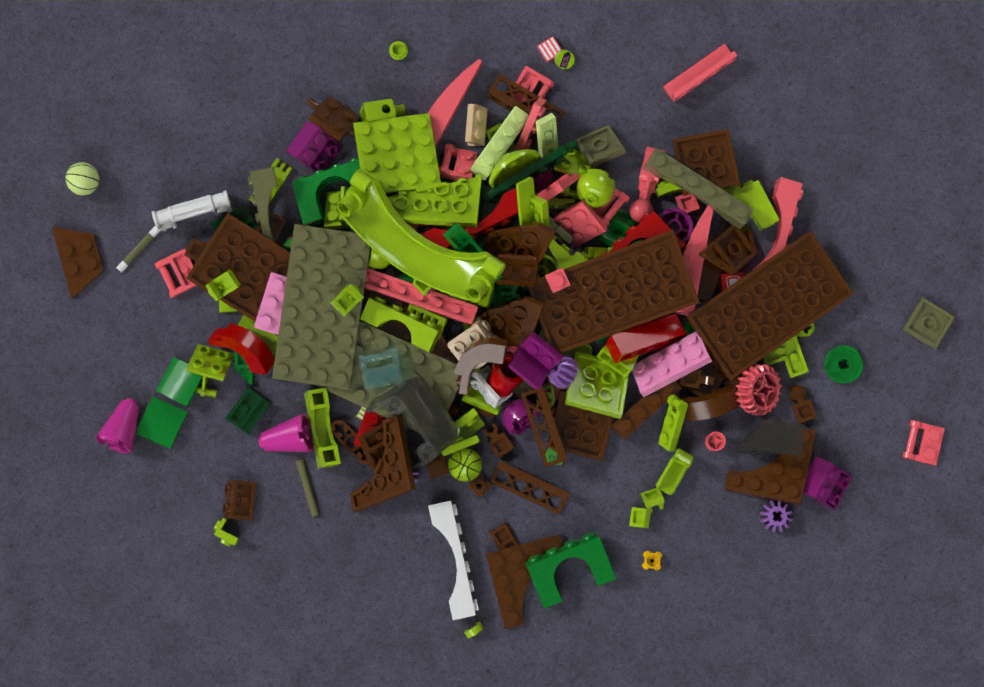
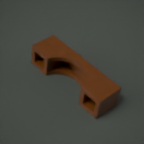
M674 381L641 398L620 419L611 425V428L624 441L662 407L670 395L676 394L682 389L681 386Z

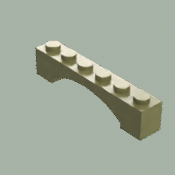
M657 148L652 152L643 169L654 176L662 178L692 194L719 213L724 220L739 229L745 225L754 210Z
M274 167L250 171L251 175L248 176L249 186L254 188L255 194L251 196L253 206L258 208V213L255 216L257 225L261 224L262 232L259 233L275 242L269 222L270 196L273 187L278 186Z

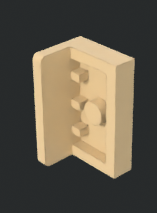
M468 104L465 142L470 147L485 146L488 108L477 104Z

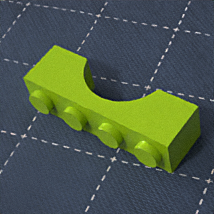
M376 296L375 298L368 299L360 320L375 327H382L390 320H398L408 327L411 333V344L428 352L434 350L442 332L441 329L437 328L438 324L429 320L426 323L420 320L421 316L412 312L409 315L403 312L404 308L395 304L390 306L386 304L387 300Z
M327 388L309 390L304 393L317 467L321 469L337 466L341 462L338 446L333 438L330 425V404Z

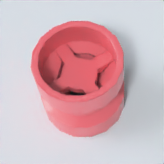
M716 431L707 435L705 439V445L710 451H719L726 444L725 436Z

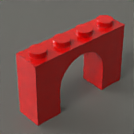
M654 211L651 214L647 212L640 219L642 222L637 227L633 225L626 231L627 236L621 240L619 238L612 244L613 249L608 253L629 246L636 241L665 233L671 229ZM675 234L680 250L684 249L685 244Z

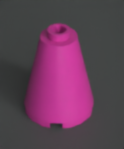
M130 398L121 400L97 434L95 440L99 444L104 446V443L110 446L109 449L120 453H132L140 409L137 401Z
M306 414L298 415L262 432L261 437L258 438L260 448H263L264 451L273 452L313 451L314 445L309 431V418Z

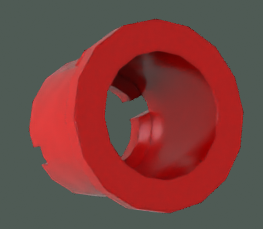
M506 354L503 364L493 363L492 371L486 380L499 397L509 396L515 387L523 382V379L508 367L513 358L512 355Z

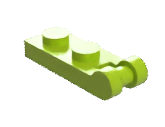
M672 394L667 400L669 407L658 444L667 451L675 452L688 404L684 400H680L677 395Z

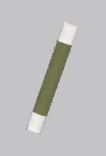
M154 226L116 268L122 273L160 230Z

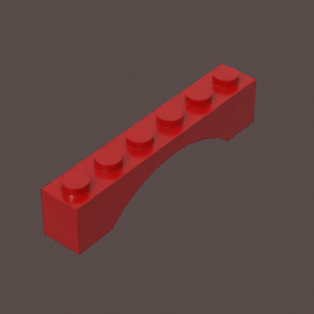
M516 188L504 193L494 211L484 220L477 223V227L465 228L475 240L478 235L482 233L487 235L495 230L494 227L500 224L505 226L512 222V218L519 217ZM433 228L420 234L439 246L456 250L443 235L448 230Z

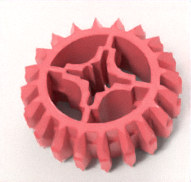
M754 364L742 372V377L738 378L739 384L736 385L738 391L735 394L739 397L736 401L740 403V407L746 413L756 416L766 415V413L772 412V408H776V402L780 401L778 396L782 394L779 391L780 387H782L779 384L781 378L777 376L778 372L771 366Z

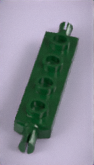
M573 139L566 145H562L495 186L494 189L486 192L487 197L491 200L498 194L503 195L516 188L518 182L528 177L533 178L538 173L540 175L544 174L550 169L549 166L554 163L556 165L562 163L566 159L567 153L578 147L577 142Z

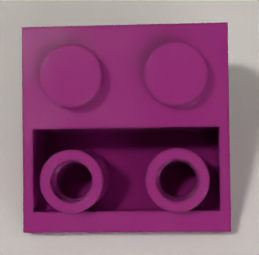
M307 121L285 152L315 173L318 170L326 171L343 147L319 126Z
M815 456L809 467L804 495L835 511L841 502L846 488L850 484L852 476L835 464Z

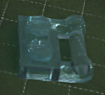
M397 347L391 348L390 351L358 356L365 390L404 382ZM390 358L393 360V364L372 369L367 368V363Z

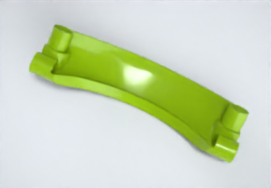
M361 169L354 173L350 180L352 186L346 190L345 196L335 205L337 213L385 260L410 277L449 295L475 303L479 302L506 266L504 262L486 251L479 253L458 252L439 246L420 235L397 213L388 200L380 182Z

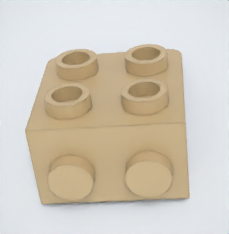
M478 317L474 320L471 327L450 340L447 346L459 361L463 352L471 344L485 338L499 337L492 333L491 327L486 320L483 321L481 317ZM482 362L476 365L473 368L472 373L480 367H482L487 362Z

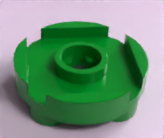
M847 345L838 346L830 350L824 359L825 373L829 379L838 384L854 381L860 376L863 369V361L859 352ZM844 359L848 368L842 370L838 362H842Z

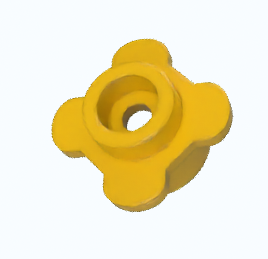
M645 551L643 553V569L660 570L662 554L660 552L650 553V551Z

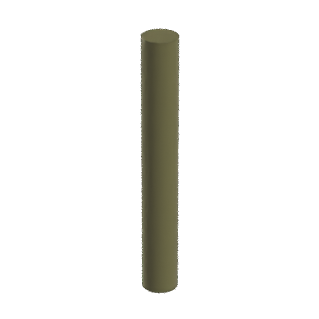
M304 460L296 461L312 517L318 516L320 514Z

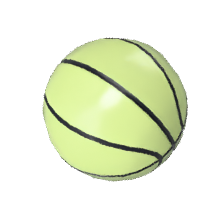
M79 162L73 164L67 170L65 181L67 187L73 193L84 196L93 193L97 189L100 177L94 166L86 162Z

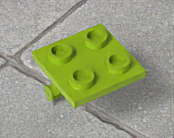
M575 149L570 150L565 157L566 159L554 167V170L565 174L568 173L569 175L576 172L579 177L582 173H587V170L595 169V167L591 168L581 151ZM570 186L560 192V194H563V197L567 198L569 196L577 200L579 199L577 191L570 189Z
M197 344L186 368L187 372L203 376L202 386H199L196 393L202 397L206 395L216 398L218 390L207 388L208 379L213 378L224 381L234 358V353Z

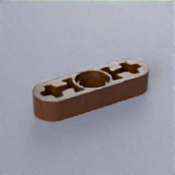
M334 421L331 425L332 434L361 464L369 465L367 460L362 461L361 458L363 456L360 452L357 455L354 453L360 447L350 448L347 445L348 439L351 437L356 438L357 434L344 421ZM336 424L339 426L343 424V430L346 433L348 430L351 431V434L347 435L344 441L341 440L344 436L340 432L337 434L334 432Z

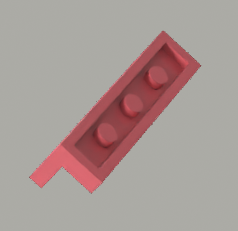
M723 44L663 86V89L671 100L676 102L736 59L737 54L735 51L731 53L727 46Z

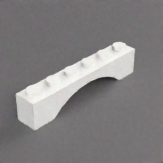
M451 501L429 505L432 525L448 540L456 559V584L449 600L452 619L457 620L475 616V611L479 609L477 600H472L471 592L474 591L472 580L468 581L467 577L470 568L468 561L464 562L463 554L466 553L464 542L459 540V535L462 534L460 523H456L454 517L458 515L456 504L452 505Z

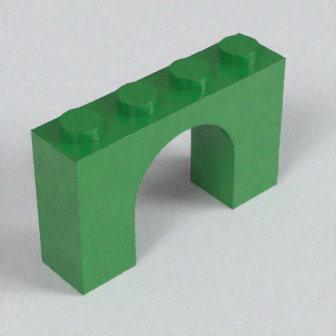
M358 157L351 159L349 163L336 164L329 170H318L314 175L308 177L301 176L296 179L297 181L291 182L304 226L316 227L324 224L325 216L321 206L323 190L335 181L350 183L354 173L360 169Z
M587 533L580 540H570L563 547L558 549L557 547L551 548L546 551V554L541 556L534 555L528 559L529 561L525 562L544 609L562 602L554 582V572L559 563L567 558L577 557L586 561L597 586L616 579L597 533Z

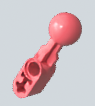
M646 147L639 176V198L629 208L631 218L637 223L642 222L640 219L647 212L651 214L654 211L650 203V197L655 192L659 178L643 169L648 158L655 150L652 147Z

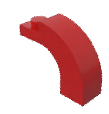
M230 323L226 328H217L208 339L210 346L226 347L239 353L246 361L251 373L267 374L274 365L275 358L269 347L256 334L242 326Z

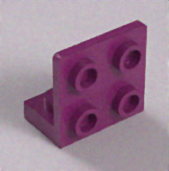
M532 332L520 343L508 367L535 390H539L549 370L559 363L563 356L535 332Z

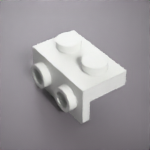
M487 365L479 372L474 371L472 373L471 385L483 395L486 403L491 404L495 409L510 398L513 393L506 397H499L486 382L488 375L492 371Z

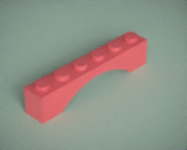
M783 177L776 179L771 198L779 218L778 229L772 249L759 265L788 246L786 242L788 236L790 237L793 231L791 224L793 218L795 219L798 213V207L796 206L798 200H801L803 195V189H801L803 183Z

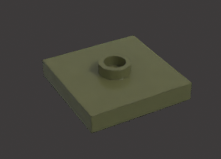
M610 125L575 139L579 150L591 168L626 153L625 148Z
M922 297L902 330L936 350L955 316Z

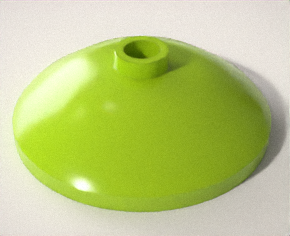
M531 149L517 150L504 154L490 174L489 185L494 189L495 186L540 160V155L536 150Z

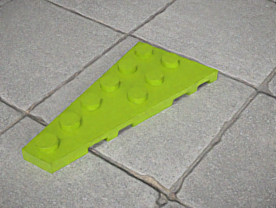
M482 174L475 175L474 178L470 179L461 178L452 183L442 182L428 187L416 188V191L407 193L406 191L398 192V195L387 196V198L402 219L409 224L454 226L458 222L462 227H477Z

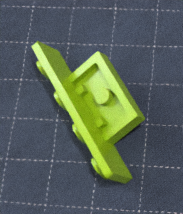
M528 177L518 182L516 190L520 225L541 222L550 227L548 201L535 195L533 178Z

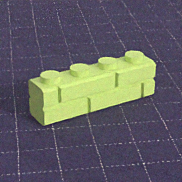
M515 106L470 170L476 175L482 174V179L486 180L525 126L529 115Z

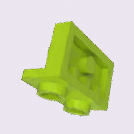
M341 186V191L327 192L324 221L326 229L348 228L346 221L335 209V205L345 196L346 186Z
M473 408L446 428L443 433L452 443V439L462 436L466 438L473 435L484 426V422Z

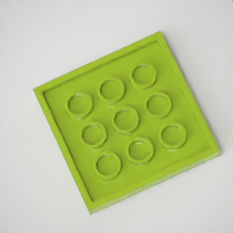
M429 113L353 123L360 169L379 181L386 195L402 191H416V188L441 183Z

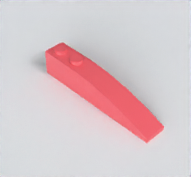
M478 59L464 70L445 89L429 110L435 149L482 66V60Z
M707 206L697 222L683 252V258L696 294H698L704 258L699 253L707 246L713 209ZM695 305L673 313L688 316L695 310Z

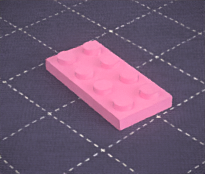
M694 332L637 362L632 372L640 393L645 397L712 362L704 342Z

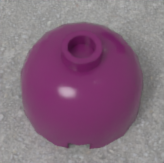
M670 208L659 215L664 223L671 230H674V233L683 243L689 240L693 232V222L686 211L679 208Z
M522 398L508 401L504 406L505 410L502 415L503 424L512 436H514V433L521 435L531 426L528 425L530 422ZM527 399L529 405L536 407L534 402ZM536 411L533 418L535 416L538 418L540 416V412Z

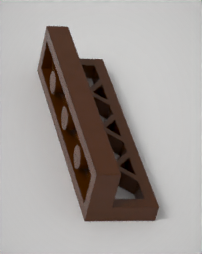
M499 74L490 88L487 98L510 112L516 106L529 115L532 110L529 103L537 101L539 96ZM502 81L508 85L509 91L501 92L496 87ZM513 93H523L525 100H515ZM546 101L544 106L547 109L543 117L547 116L546 112L554 111L559 114L556 119V125H558L565 112Z
M543 386L539 390L533 389L521 393L520 395L545 468L567 461ZM536 394L538 400L536 407L528 404L526 396ZM536 411L543 415L544 422L542 426L533 420ZM542 429L549 433L550 441L548 444L540 441L539 435ZM548 448L554 450L557 456V460L549 463L545 456Z
M500 460L490 480V483L559 515L570 494ZM499 470L507 473L510 481L505 483L496 481ZM510 475L516 477V479L512 480ZM522 480L525 482L527 489L519 492L515 490L513 482ZM511 483L512 488L506 486V484ZM527 483L533 485L534 487L529 488ZM535 488L542 489L544 498L534 499L530 490ZM528 491L530 496L525 495L523 493ZM545 491L552 495L546 496ZM557 496L562 499L558 510L550 506L547 498Z

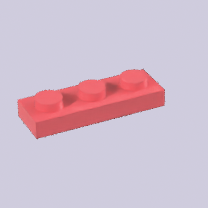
M539 97L534 103L514 151L530 148L533 141L530 138L532 134L535 135L537 132L536 121L542 118L546 111L544 107L545 99Z

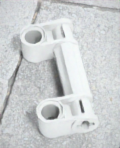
M224 190L223 193L213 196L207 195L168 206L166 209L157 212L154 210L152 211V217L156 228L158 227L163 232L171 227L173 229L176 228L177 221L208 212H214L216 216H220L221 213L231 212L232 208L228 193Z

